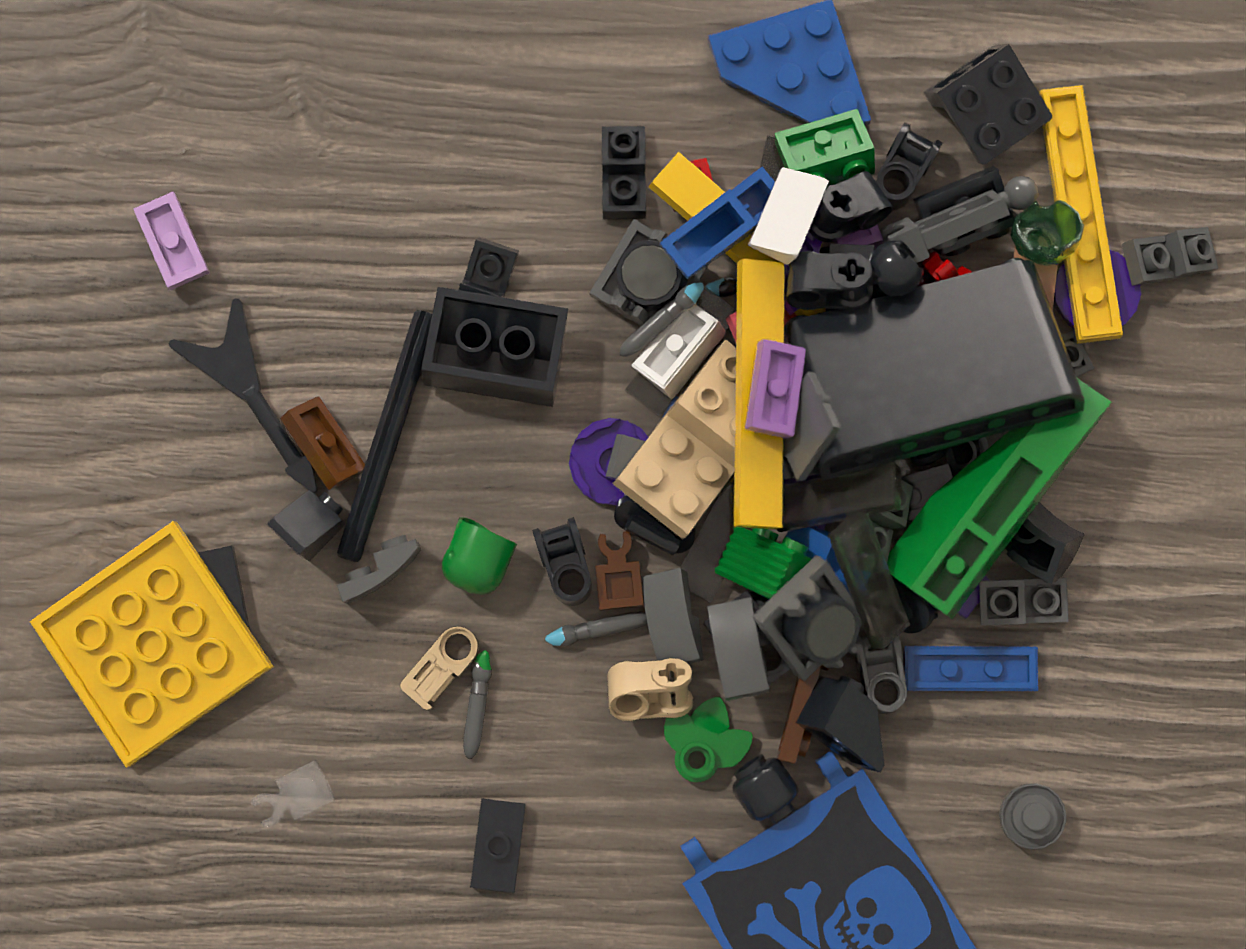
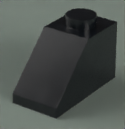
M308 490L275 515L267 525L299 556L310 562L346 523L338 516L344 509L325 491L318 497L311 490Z
M820 676L796 723L851 766L881 773L885 764L877 704L862 693L864 690L863 685L852 678L840 676L839 680Z

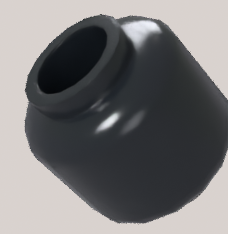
M761 754L744 764L734 773L737 780L732 786V791L752 820L761 821L769 818L772 823H776L795 809L791 801L798 794V786L782 762L776 757L766 759Z

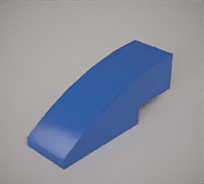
M762 166L735 188L727 190L659 243L660 246L688 279L755 231L775 181Z

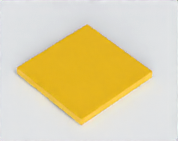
M177 521L169 523L29 621L126 768L133 766L274 668Z

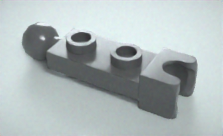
M1014 177L1007 182L1004 191L997 194L995 191L990 190L915 223L906 217L880 229L884 243L887 241H903L916 256L913 260L917 263L930 257L927 249L932 247L937 250L944 249L955 244L958 241V236L972 230L974 232H983L994 228L999 224L998 219L1010 215L1008 211L1010 207L1019 211L1028 210L1035 205L1038 199V187L1029 177Z

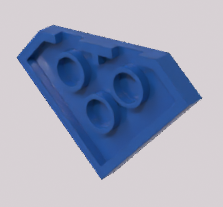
M833 0L818 2L708 36V43L720 81L734 88L738 87L758 97L759 101L788 116L793 115L806 123L858 109L864 125L870 124L871 118Z

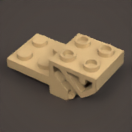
M726 339L696 374L684 394L677 398L613 483L614 486L682 539L689 534L735 472L736 347Z

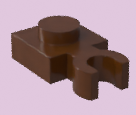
M628 531L623 532L624 543L618 550H611L607 546L605 534L599 535V549L608 560V564L595 566L600 611L644 606L639 561L626 562V556L632 548V539Z

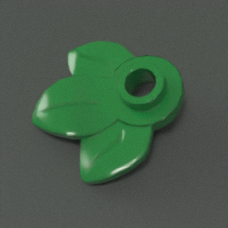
M714 697L701 703L694 710L691 717L686 714L682 717L666 718L664 724L665 739L676 752V769L684 779L691 782L706 781L715 774L717 768L737 765L749 751L753 734L749 731L729 729L728 712L720 697ZM694 751H699L705 756V764L699 769L692 768L688 763V757Z

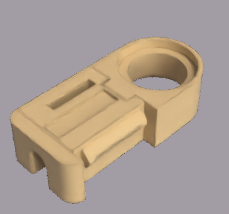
M452 627L446 630L401 682L400 687L402 691L426 710L433 709L434 707L429 704L430 701L435 702L453 681L454 677L452 675L455 673L460 677L475 660L479 649L475 635L463 627ZM456 634L466 636L471 643L469 655L462 660L451 659L445 649L447 640Z

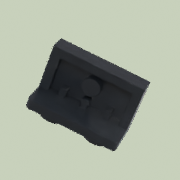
M991 166L918 196L913 200L920 220L990 190L998 194L1003 192L1005 188L999 170L995 166ZM1010 207L1008 208L1010 215L998 219L999 224L994 228L983 232H974L972 230L958 236V241L952 246L934 250L940 255L955 256L967 251L973 242L983 238L988 240L1000 238L1010 232V227L1021 222L1019 215Z

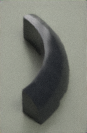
M1004 432L949 447L945 456L947 463L950 462L953 476H956L1004 436ZM1039 502L1005 549L1008 551L1006 555L1031 574L1053 584L1063 576L1072 563L1085 534L1058 519Z

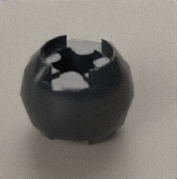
M900 240L887 241L877 246L870 254L868 260L872 271L878 276L875 282L888 296H903L912 292L920 284L924 270L914 262L913 258L916 257L914 253Z

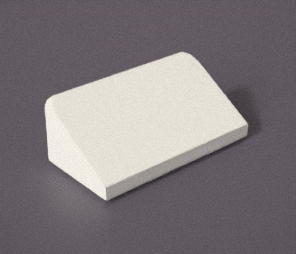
M782 167L748 246L786 265L790 264L799 254L829 181L820 176Z
M694 304L691 308L684 310L677 319H674L668 327L659 333L631 366L666 396L673 399L724 337L726 331L717 319Z

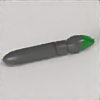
M483 650L477 655L472 666V678L474 681L470 690L471 694L469 696L463 738V749L468 759H472L476 755L482 737L488 681L492 676L490 657L487 650Z

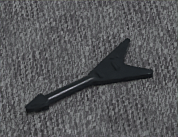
M235 298L232 301L225 339L220 346L211 348L179 340H170L169 347L237 397L246 401L288 465L285 469L286 474L306 489L317 493L318 487L312 465L306 456L301 455L261 393L259 376L241 300Z

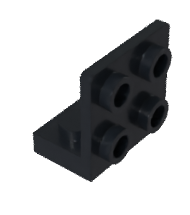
M1010 44L992 45L923 92L932 107L945 108L975 159L982 165L987 164L1052 119L1051 112Z

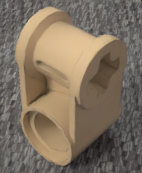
M669 658L660 661H625L612 666L607 675L609 710L611 714L622 721L660 717L677 718L686 715L693 707V696L688 690V684L692 679L690 665L683 660ZM670 671L674 672V682H670ZM671 694H675V705L671 704Z

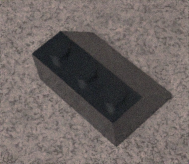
M437 287L421 369L424 386L553 407L561 366L568 308Z

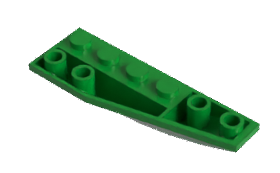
M1077 378L1084 396V411L1008 431L930 497L890 551L886 572L950 619H953L1112 402Z

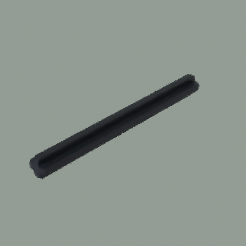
M416 310L413 314L337 550L338 556L353 562L361 560L421 373L432 313Z

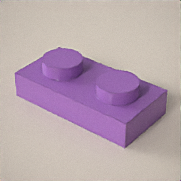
M767 339L758 342L745 425L746 430L786 439L794 435L806 348Z

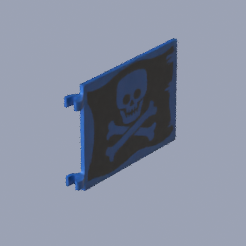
M830 751L815 760L830 784L829 790L719 860L711 862L696 837L680 846L695 869V874L682 882L723 949H976L865 771L860 769L851 776H846L838 760Z

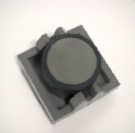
M633 219L589 295L642 326L661 308H664L666 304L675 299L681 289L690 284L699 283L709 265L687 279L659 244L668 237L666 232L658 229L653 230Z
M818 555L752 616L792 672L803 681L820 665L826 668H840L844 664L841 658L846 653L855 654L858 651L856 640L860 627L868 620L828 562Z

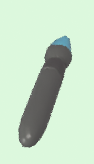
M693 283L681 289L675 299L666 304L664 308H661L624 341L620 348V356L628 357L637 353L668 327L674 319H677L684 310L691 308L701 295L704 284Z
M630 612L588 621V623L584 622L575 626L567 624L546 635L545 640L554 646H568L577 640L593 639L634 630L648 624L646 612Z

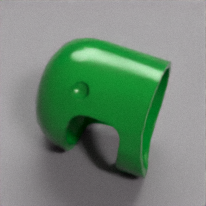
M459 517L451 543L442 559L443 575L449 583L465 592L477 595L489 594L495 591L501 584L517 544L492 533L474 520Z

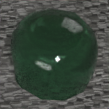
M1057 200L1050 206H1041L1037 201H1034L1014 218L1010 236L1018 254L1022 258L1039 265L1052 266L1059 264L1074 253L1082 238L1084 223L1079 212L1065 201Z

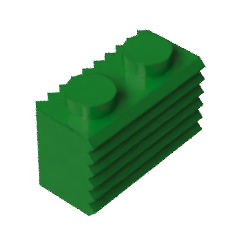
M734 527V534L730 535V542L726 543V550L722 552L723 557L718 560L719 566L714 569L716 574L771 599L812 559L805 556L809 549L808 547L785 536L782 543L779 544L776 542L779 534L769 529L753 528L750 531L743 527Z

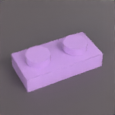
M174 192L133 209L169 290H173L210 273Z

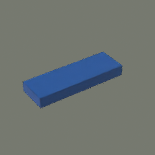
M904 646L903 671L907 691H1038V647Z

